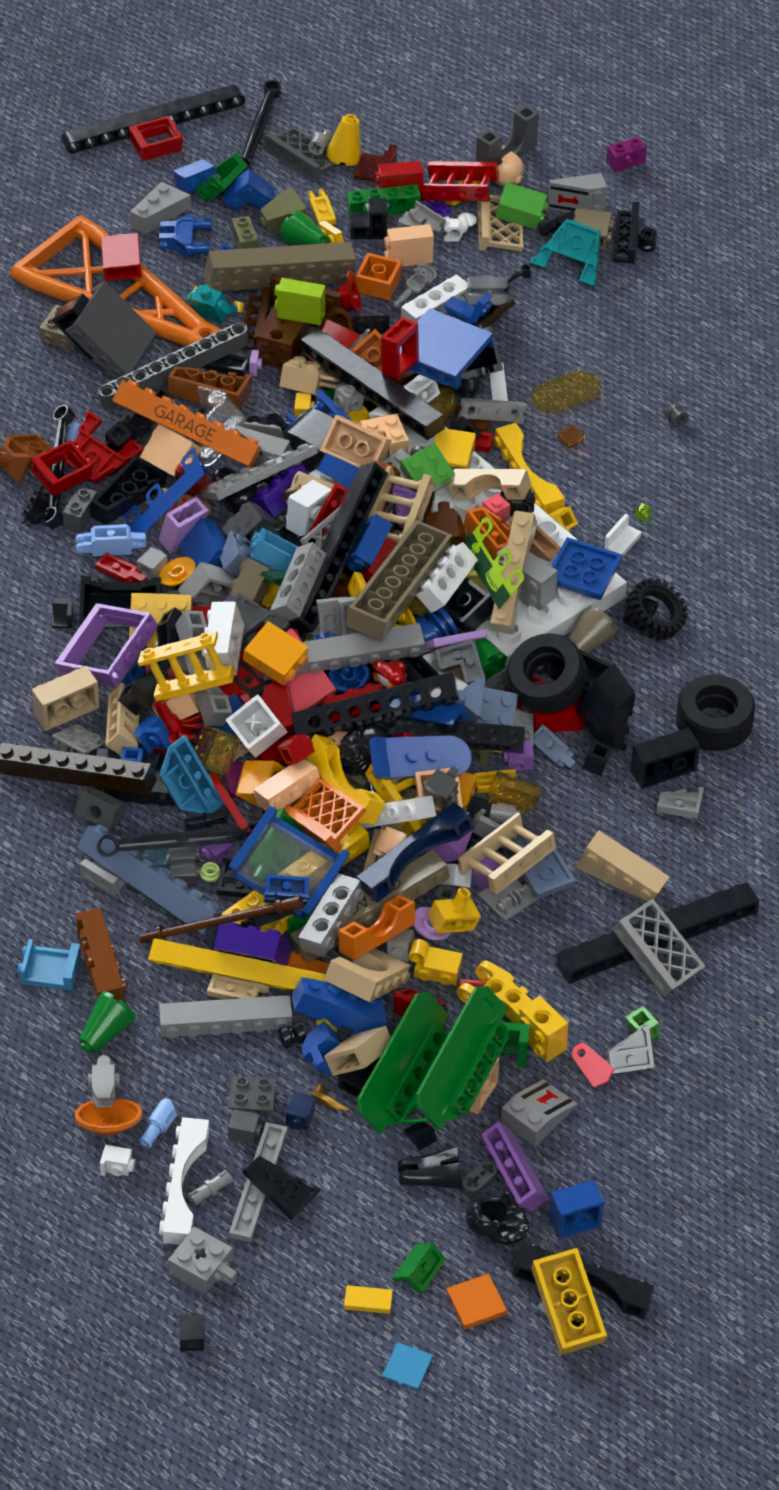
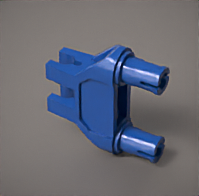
M186 215L176 221H160V249L176 250L186 257H192L194 254H208L210 251V243L194 242L193 233L196 229L212 230V218H196L194 215Z

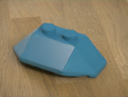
M183 735L168 747L159 777L179 810L201 814L203 812L207 814L213 813L224 802L186 735Z

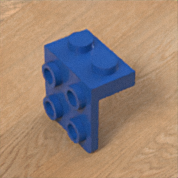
M486 292L477 302L476 307L452 296L444 304L443 308L450 315H458L469 324H477L490 311L493 304L491 302L493 295Z

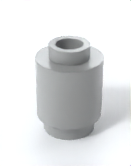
M492 803L490 819L495 820L496 823L503 824L517 812L521 814V810L517 809V805Z

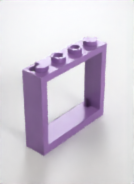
M96 603L55 662V665L62 675L85 667L79 665V663L108 622L137 627L108 670L87 667L98 684L118 687L140 655V652L155 633L158 626L151 613Z

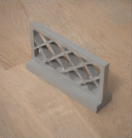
M653 898L628 916L622 918L611 928L664 997L705 967L704 963ZM650 906L653 909L655 918L645 916L646 908ZM629 920H641L640 929L634 928ZM645 921L655 923L654 932L644 930ZM659 925L667 927L669 930L668 935L659 934ZM644 935L654 937L653 946L645 943ZM658 938L668 940L667 949L658 948ZM672 942H677L681 945L682 953L672 951ZM657 952L667 954V963L659 961ZM671 956L681 957V967L671 965ZM686 959L692 960L697 967L695 969L685 968ZM671 970L680 971V980L676 982L670 975Z

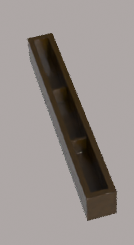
M1 743L0 773L4 775L86 787L92 786L94 788L150 796L157 781L150 763L9 743Z

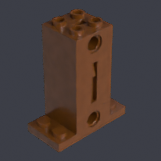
M273 274L270 280L271 305L274 307L256 335V350H259V358H263V365L282 370L283 364L295 358V356H301L303 353L301 339L305 336L310 326L317 328L318 325L277 318V310H275L277 296L274 295L275 287L280 284L281 278L287 277ZM326 289L325 315L331 308H342V293Z

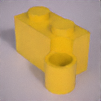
M421 939L414 940L408 955L409 959L416 963L414 977L423 981L431 980L440 982L443 985L456 986L462 968L463 953L430 947L426 941Z

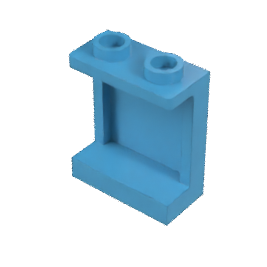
M29 938L27 946H24L22 950L23 963L18 965L17 974L21 976V984L73 991L81 959L80 944L71 943L70 950L35 946L34 939Z

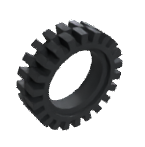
M653 578L644 579L642 582H639L628 594L625 601L627 603L625 609L628 610L626 614L627 617L632 616L629 620L631 624L637 623L635 627L637 630L643 629L641 634L644 636L649 633V638L651 639L656 636V640H661L662 638L667 640L669 637L672 638L686 623V618L688 617V613H686L687 606L683 605L685 603L684 598H678L681 595L680 592H673L675 587L667 588L668 583L666 581L661 584V579L654 581ZM653 596L661 600L670 612V622L661 623L648 615L643 607V597Z

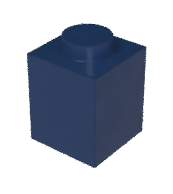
M294 1092L286 1111V1125L296 1130H307L315 1111V1097Z

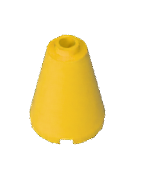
M347 114L342 117L327 148L326 156L335 164L339 165L342 162L345 163V166H354L360 162V122L353 114Z

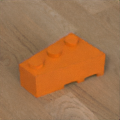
M484 506L467 510L463 526L469 536L485 517H488L492 522L493 528L482 543L494 561L496 553L508 544L511 527L509 528L503 524L500 517ZM487 522L482 524L480 528L481 534L487 532L489 528Z

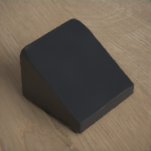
M418 1122L404 1130V1133L418 1150L437 1141L434 1128L425 1122Z

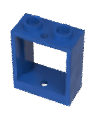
M377 514L367 519L348 558L346 567L353 572H360L371 566L393 524Z

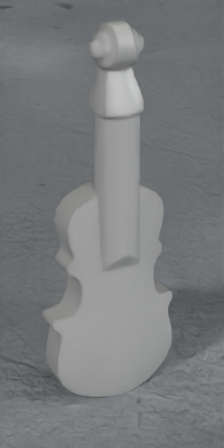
M420 263L417 268H414V276L411 275L405 282L406 290L397 300L393 301L395 308H400L401 304L411 294H419L426 284L431 285L437 277L436 271L431 266Z

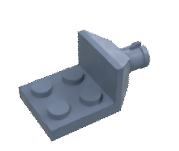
M480 677L467 685L464 690H458L460 700L455 701V703L462 704L468 714L465 722L514 726L517 704L516 693L484 687L485 677Z
M520 837L514 843L524 848L531 842L523 837L524 843ZM557 849L517 879L519 882L526 880L537 900L576 884L574 876Z

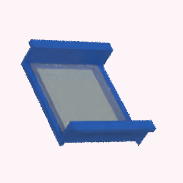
M270 805L230 863L229 868L232 869L231 876L263 896L266 874L309 877V893L306 905H304L303 909L292 910L294 915L305 920L306 916L311 914L350 853L342 850L340 854H337L276 817L277 809Z

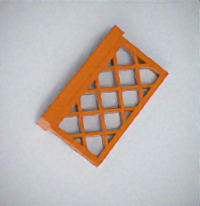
M320 777L293 807L287 804L284 808L299 827L336 853L342 848L339 844L340 840L367 811ZM321 786H323V792L316 794ZM334 795L333 800L327 801L328 796ZM322 799L321 804L315 805L316 800ZM345 802V806L338 809V804ZM309 803V808L301 810L305 804ZM332 806V811L325 813L326 808ZM320 810V814L313 817V813ZM357 810L353 816L349 817L350 811ZM343 814V819L337 820V816ZM331 818L330 823L324 825V820ZM342 826V828L335 834V828Z

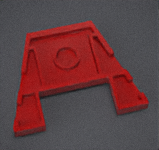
M87 411L84 423L80 425L79 434L73 443L79 446L86 459L89 458L92 462V478L88 480L95 484L127 464L134 455L140 456L144 447L130 439L119 453L115 452L91 436L103 422L101 418ZM69 457L65 459L67 466L75 471L78 470Z

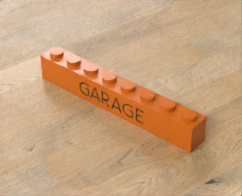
M130 379L128 382L121 381L112 400L116 404L247 467H253L262 449L258 445L259 441L249 436L245 439L241 437V432L232 428L228 431L223 428L224 424L216 420L213 423L207 421V416L199 412L195 415L189 412L190 408L182 404L178 407L172 404L173 400L166 396H163L161 399L155 396L157 392L147 387L143 390L139 388L140 384Z

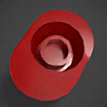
M349 270L347 282L339 286L337 292L342 293V308L345 311L356 310V312L361 313L362 301L357 289L356 279L353 271Z

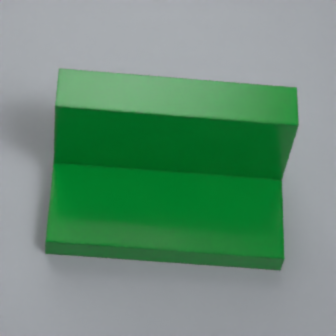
M433 1243L415 1244L392 1279L394 1281L406 1280L417 1293H423L446 1258Z

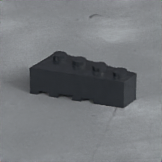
M134 455L91 501L90 517L104 525H108L127 513L134 505L138 506L146 501L147 492L155 484L158 483L160 488H165L167 473ZM152 490L150 497L158 493V490Z

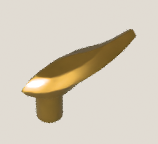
M318 1084L316 1090L310 1092L318 1103L326 1107L343 1111L349 1110L348 1107L324 1094L326 1089L324 1084Z

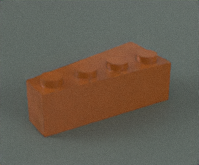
M101 908L75 913L77 939L96 998L98 999L102 991H106L115 996L113 1000H123V991L127 990L124 978H120L119 961L115 960V949L113 944L111 945L109 930L106 928Z

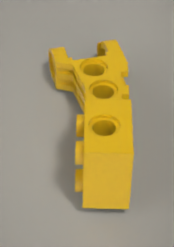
M482 961L475 969L477 977L486 983L484 986H488L507 1007L504 1014L513 1023L530 1025L528 1044L538 1057H542L546 1062H549L567 1050L568 1022L541 996L531 1000L527 996L528 991L523 986L519 988L513 982L514 977L509 972L489 961ZM463 982L457 989V996L465 1004L474 986Z

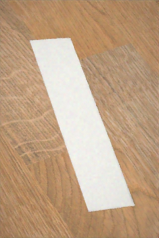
M502 363L503 370L490 373L493 400L508 401L504 365Z

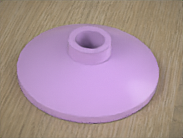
M421 907L415 910L416 924L413 927L419 934L437 941L447 939L451 935V933H436L427 915L431 907Z

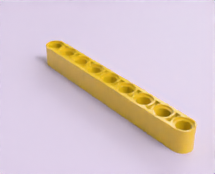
M153 939L148 960L154 963L210 975L217 974L291 992L295 990L301 977L326 982L324 981L326 974L161 939Z

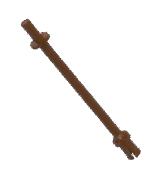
M301 895L287 899L277 898L274 904L166 929L160 924L157 925V931L140 934L139 940L141 943L152 941L153 939L166 941V937L217 926L220 923L226 924L274 912L279 915H285L288 911L303 909V899Z

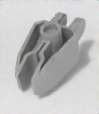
M101 1055L97 1059V1065H92V1074H88V1087H92L93 1104L95 1107H112L115 1103L116 1086H120V1074L115 1073V1064H111L110 1057Z

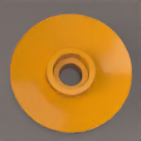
M180 557L170 561L159 573L162 584L171 587L184 583L196 568V564L189 557Z

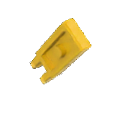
M319 189V197H315L312 190L308 191V199L317 224L322 221H326L331 225L336 224L335 214L324 190Z

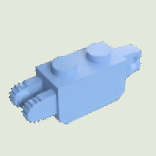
M127 524L94 526L91 528V533L77 534L76 542L78 544L76 545V550L80 553H92L93 557L103 556L106 552L112 555H132V549L146 547V534L131 532L130 526Z

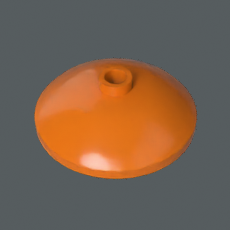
M115 1098V1103L112 1107L97 1108L92 1100L79 1106L75 1111V1121L80 1127L89 1132L105 1136L125 1132L133 1128L142 1118V1109L138 1104L120 1098Z

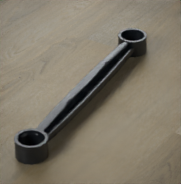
M268 80L264 83V98L253 121L241 156L248 166L240 175L247 169L252 170L251 159L262 136L273 101L281 95V84L276 80Z
M65 404L60 405L53 413V419L58 423L54 448L67 442L68 425L75 417V413ZM65 459L51 467V471L57 479L62 478L64 475ZM49 493L48 508L41 515V521L49 529L57 528L63 521V514L58 510L61 493L55 496Z
M250 823L244 829L179 832L117 839L113 835H105L97 842V851L103 857H112L117 851L181 848L246 841L248 838L247 829L252 826L256 827L258 823ZM104 839H110L114 842L116 848L112 853L107 854L102 851L101 842Z

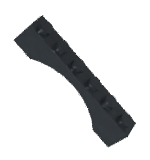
M176 607L164 613L156 628L158 647L180 641L175 624L182 615V612ZM168 659L157 662L165 679L168 676L167 671L171 667ZM152 670L145 677L127 684L118 699L134 715H138L143 711L147 712L153 704L151 701L158 682Z
M523 1243L514 1263L513 1276L536 1283L531 1269L533 1261L558 1254V1252H551L534 1244ZM582 1261L590 1286L606 1294L616 1303L622 1313L645 1319L653 1298L654 1285Z

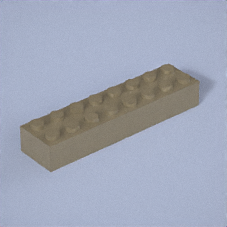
M351 242L215 250L208 252L204 278L206 285L217 291L271 287L270 278L273 274L322 285L343 284L347 282L348 271H353L356 257Z
M415 520L350 605L345 626L383 641L416 597V594L421 589L419 587L421 583L429 578L428 574L438 566L436 564L438 560L446 555L445 551L450 546L452 535Z

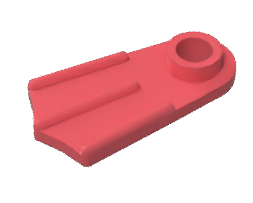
M577 1044L572 1050V1057L591 1085L596 1088L609 1083V1079L615 1069L587 1044ZM585 1051V1055L580 1057V1053Z

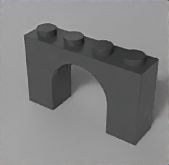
M528 105L514 112L513 131L503 146L502 137L490 129L477 136L476 162H497L500 165L503 162L501 159L512 151L521 157L536 147L539 113Z

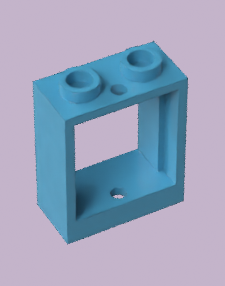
M261 528L259 533L255 532L251 538V545L249 547L251 549L250 557L277 571L287 572L298 546Z

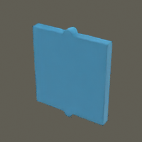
M397 1342L382 1377L397 1382L399 1386L405 1385L418 1390L433 1355L418 1350L416 1346L412 1348Z

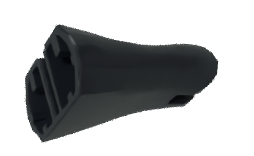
M458 1147L445 1149L429 1155L406 1158L397 1162L398 1172L400 1173V1185L462 1189Z

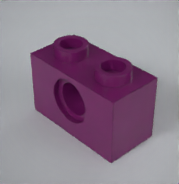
M639 137L608 146L606 163L614 173L645 163L647 146Z

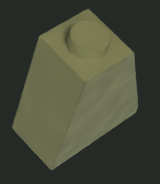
M293 187L287 188L260 209L259 225L261 228L264 227L267 233L280 230L286 217L290 218L294 211H302L307 215V208Z

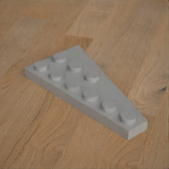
M308 443L297 447V450L283 453L277 458L252 468L251 466L242 468L237 474L228 475L222 480L194 490L195 494L199 498L221 500L317 454V447L308 445Z

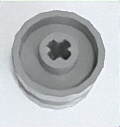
M493 275L468 277L467 287L479 290V292L467 294V303L477 305V302L486 292L493 295L491 299L492 305H501L508 302L507 293L497 292V290L508 287L507 277H496Z

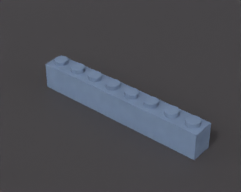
M97 824V826H87L77 848L188 924L222 916L221 913L223 911L219 909L217 903L204 899L201 892L188 888L185 881L172 877L169 870L162 867L159 868L155 865L156 862L153 859L140 855L139 850L117 851L112 857L101 856L97 851V842L101 837L111 834L108 833L109 830L100 824ZM113 835V836H115L117 839H122V838L119 837V836ZM104 839L101 842V849L107 854L112 853L116 848L114 842L110 839ZM218 925L197 931L203 935H213Z

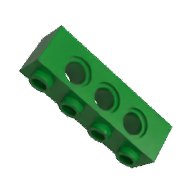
M418 185L347 192V211L350 219V212H368L369 198H387V215L405 214L406 211L409 212L414 208L416 201H421Z

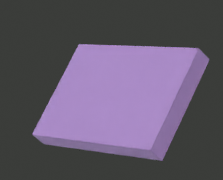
M486 629L429 640L425 642L424 653L472 639L478 641L487 636Z

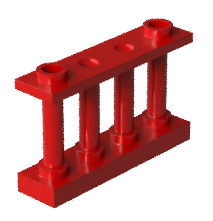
M429 161L427 167L430 181L429 183H419L418 188L421 200L490 202L488 182L499 181L498 163ZM438 180H447L446 184H436ZM454 181H464L463 184H453ZM472 181H481L480 184H471Z

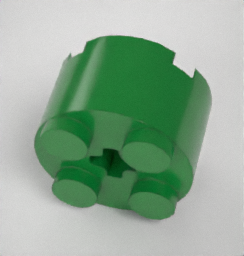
M486 638L475 641L485 679L487 680L502 671L507 656Z

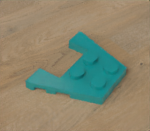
M566 219L552 235L549 242L543 245L540 252L530 260V264L546 270L553 253L586 264L579 282L595 288L601 232L600 230Z

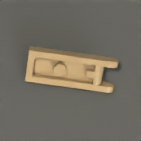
M213 974L207 989V996L220 999L258 997L259 992L268 993L269 986Z

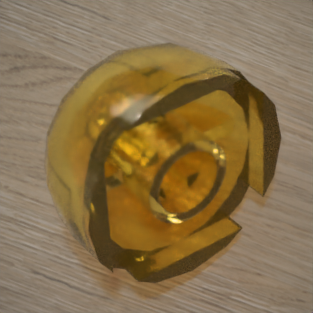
M440 387V394L428 404L434 409L439 410L444 416V421H446L454 413L457 400L451 387Z

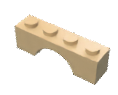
M454 469L455 479L453 483L448 485L453 499H471L483 490L499 489L504 492L506 500H525L531 486V481L526 469Z

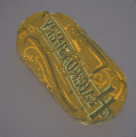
M582 370L573 371L537 385L531 394V403L539 411L556 413L595 398L600 392L601 382L594 373L589 372L588 374Z

